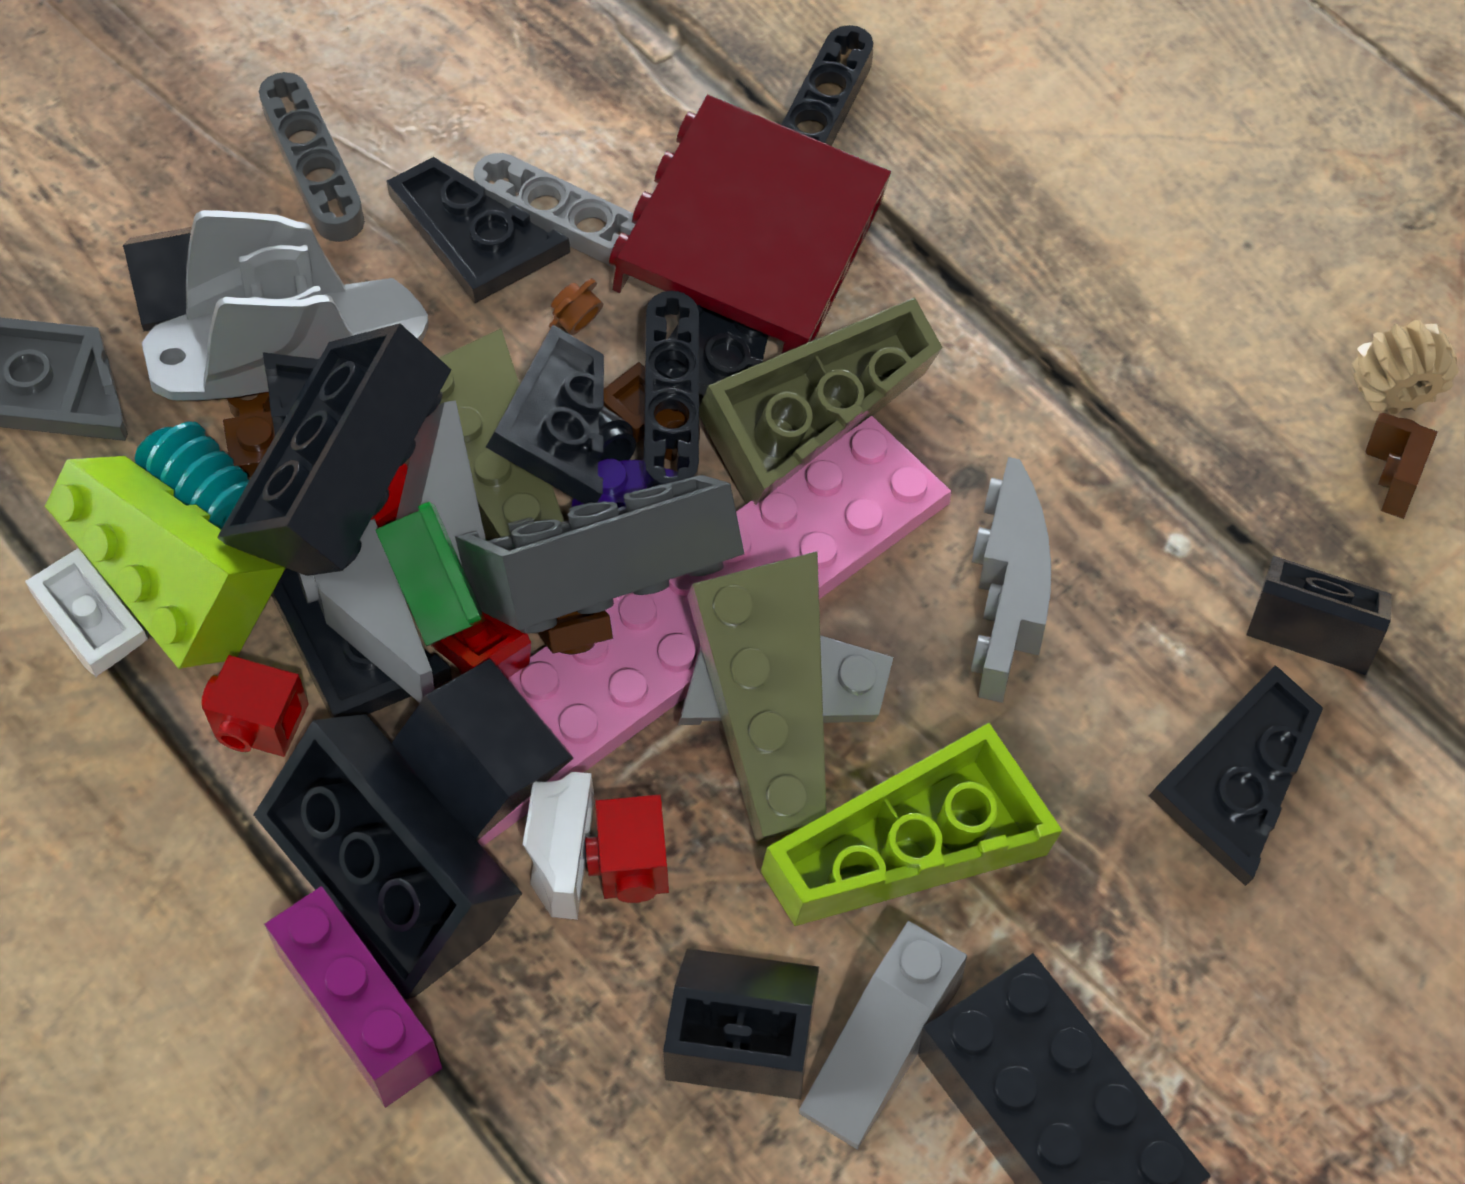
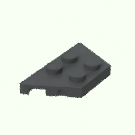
M0 317V427L126 441L128 433L99 328Z

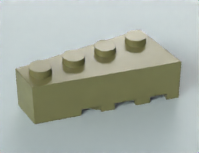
M914 297L709 385L699 406V416L745 503L753 501L757 505L842 436L870 416L875 415L925 375L943 347Z
M502 328L439 357L452 369L441 389L442 399L440 404L456 400L486 541L509 536L507 523L531 517L534 519V522L541 520L564 522L552 485L486 448L488 441L519 386Z
M817 551L693 583L687 596L755 842L795 832L827 814Z

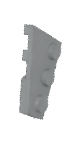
M820 635L823 723L874 722L880 713L894 657ZM701 646L678 725H701L702 721H722Z

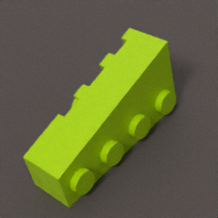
M126 456L67 459L45 504L50 514L178 669L225 662L228 655L238 657L285 570V567L224 544L217 538L221 529L209 522L210 514L196 504H183L174 497V490Z
M987 723L768 846L760 872L794 926H798L1046 856L1063 830L991 724Z

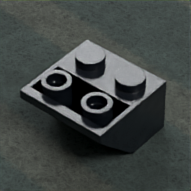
M687 948L674 986L663 1049L665 1080L801 1100L819 967Z

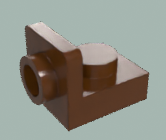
M1386 413L1378 415L1365 452L1369 456L1386 461L1378 485L1389 488L1381 511L1404 519L1438 431L1421 426L1411 419L1398 418Z

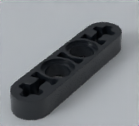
M845 25L831 31L781 125L832 146L872 66L874 42L867 30L859 26ZM849 50H852L847 58L846 66L841 64V55H845ZM830 82L842 86L844 91L837 95H825L816 88L823 83ZM806 120H815L822 123L825 128L818 133L811 134L799 130L797 125Z
M665 291L654 296L648 303L646 311L643 478L647 488L698 475L699 311L697 304L690 296L678 291ZM666 315L677 316V340L666 339ZM672 359L683 363L688 371L680 378L670 379L660 375L655 367L664 360ZM664 409H676L684 413L688 421L680 428L669 429L658 424L655 416ZM666 449H677V477L665 476Z

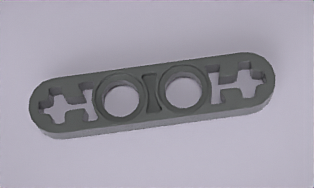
M289 72L275 73L267 77L259 88L264 116L316 230L323 238L329 241L341 242L354 238L362 231L365 223L360 196L306 82L302 77ZM288 97L293 102L295 110L286 113L285 106L280 98ZM300 130H311L316 133V136L306 143L299 144L289 141V137ZM323 167L334 171V174L325 181L314 182L306 179L310 171L316 168ZM336 198L344 216L336 217L333 212H330L328 201Z

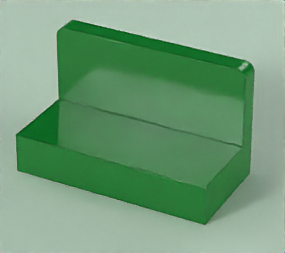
M429 501L418 506L419 511L375 529L426 646H430L486 621L436 506Z

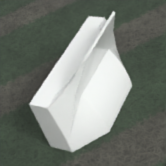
M79 548L25 581L31 594L53 627L83 666L95 677L148 640V631Z
M571 772L561 780L550 782L536 781L532 784L523 845L533 861L530 885L551 917L578 920L587 859L585 837H590L595 804L591 773Z

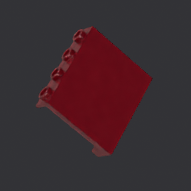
M707 94L697 114L688 111L684 117L676 142L680 143L676 152L666 151L655 174L654 182L658 184L652 194L646 191L642 193L633 213L632 223L635 226L630 235L622 232L613 246L609 258V264L616 267L612 290L621 293L629 276L664 291L683 292L690 296L699 306L784 341L781 353L783 354L816 339L881 206L891 171Z

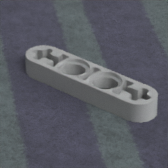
M493 153L484 156L474 167V181L485 187L487 196L507 208L515 205L530 214V222L548 233L553 229L569 238L570 247L616 269L615 266L609 264V258L619 236L617 232L621 231V233L630 235L635 224L632 223V212L505 153ZM549 195L559 200L558 205L549 210L535 209L530 205L535 198ZM586 218H598L606 223L605 227L601 230L591 233L581 231L576 227L580 221Z

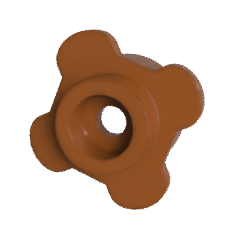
M593 278L587 280L581 287L575 282L569 284L554 298L551 303V307L554 309L552 313L554 319L549 324L550 328L552 325L558 328L562 326L570 335H574L585 328L597 316L603 307V302L592 292L597 285Z

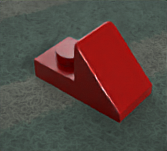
M485 613L483 615L486 621L431 645V647L456 665L461 675L488 659H492L509 678L529 665L531 641L528 634L522 633L520 630Z

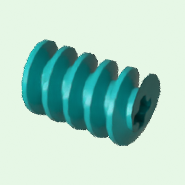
M186 421L174 427L157 429L148 435L136 449L134 459L137 465L174 490V497L183 504H196L210 514L209 522L219 529L223 528L249 482L247 473L239 466H234L233 458L225 451H220L219 444L212 437L206 436L205 429L197 422Z

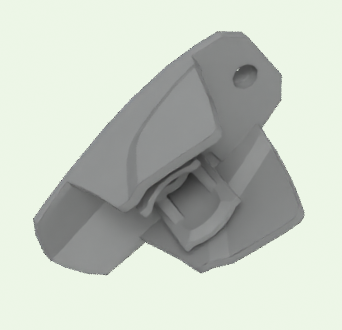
M203 210L194 216L190 234L186 269V314L155 325L142 341V348L151 388L154 393L170 400L233 398L269 392L263 352L320 359L326 346L331 341L399 323L422 342L428 330L429 321L428 314L422 304L406 287L393 278L344 285L321 249L313 230L307 223L296 222L279 215Z

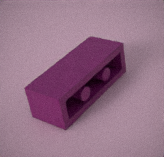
M322 886L264 924L278 956L385 1108L442 1069L433 1039Z

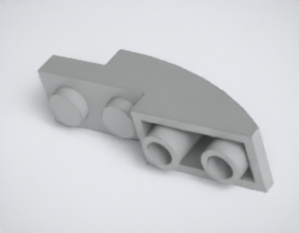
M1008 457L1003 480L991 478L984 513L994 515L991 529L979 527L972 557V563L983 565L979 588L989 590L983 619L994 621L991 637L978 636L971 672L982 674L978 697L1003 703L1014 651L1017 650L1035 655L1040 653L1051 593L1050 546L1043 510L1034 485L1021 460Z

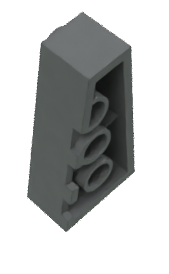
M699 475L627 493L623 497L624 507L618 508L614 502H591L569 508L568 521L541 520L534 522V519L531 517L507 523L510 535L489 541L480 539L478 531L458 535L455 538L461 564L483 613L520 630L522 633L542 632L556 626L557 618L575 611L580 614L601 612L614 605V598L631 592L636 595L657 593L669 587L670 579L685 574L689 576L713 574L724 568L723 561L744 555L731 484L705 475Z

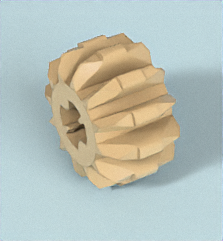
M1414 320L1403 327L1394 324L1392 329L1385 333L1375 332L1372 342L1362 344L1357 348L1358 357L1352 362L1355 372L1353 377L1364 399L1369 402L1373 411L1388 410L1390 414H1397L1405 408H1411L1416 411L1420 404L1435 402L1438 393L1446 392L1453 387L1452 380L1459 373L1456 363L1457 356L1446 334L1442 333L1438 324L1424 325L1421 320Z

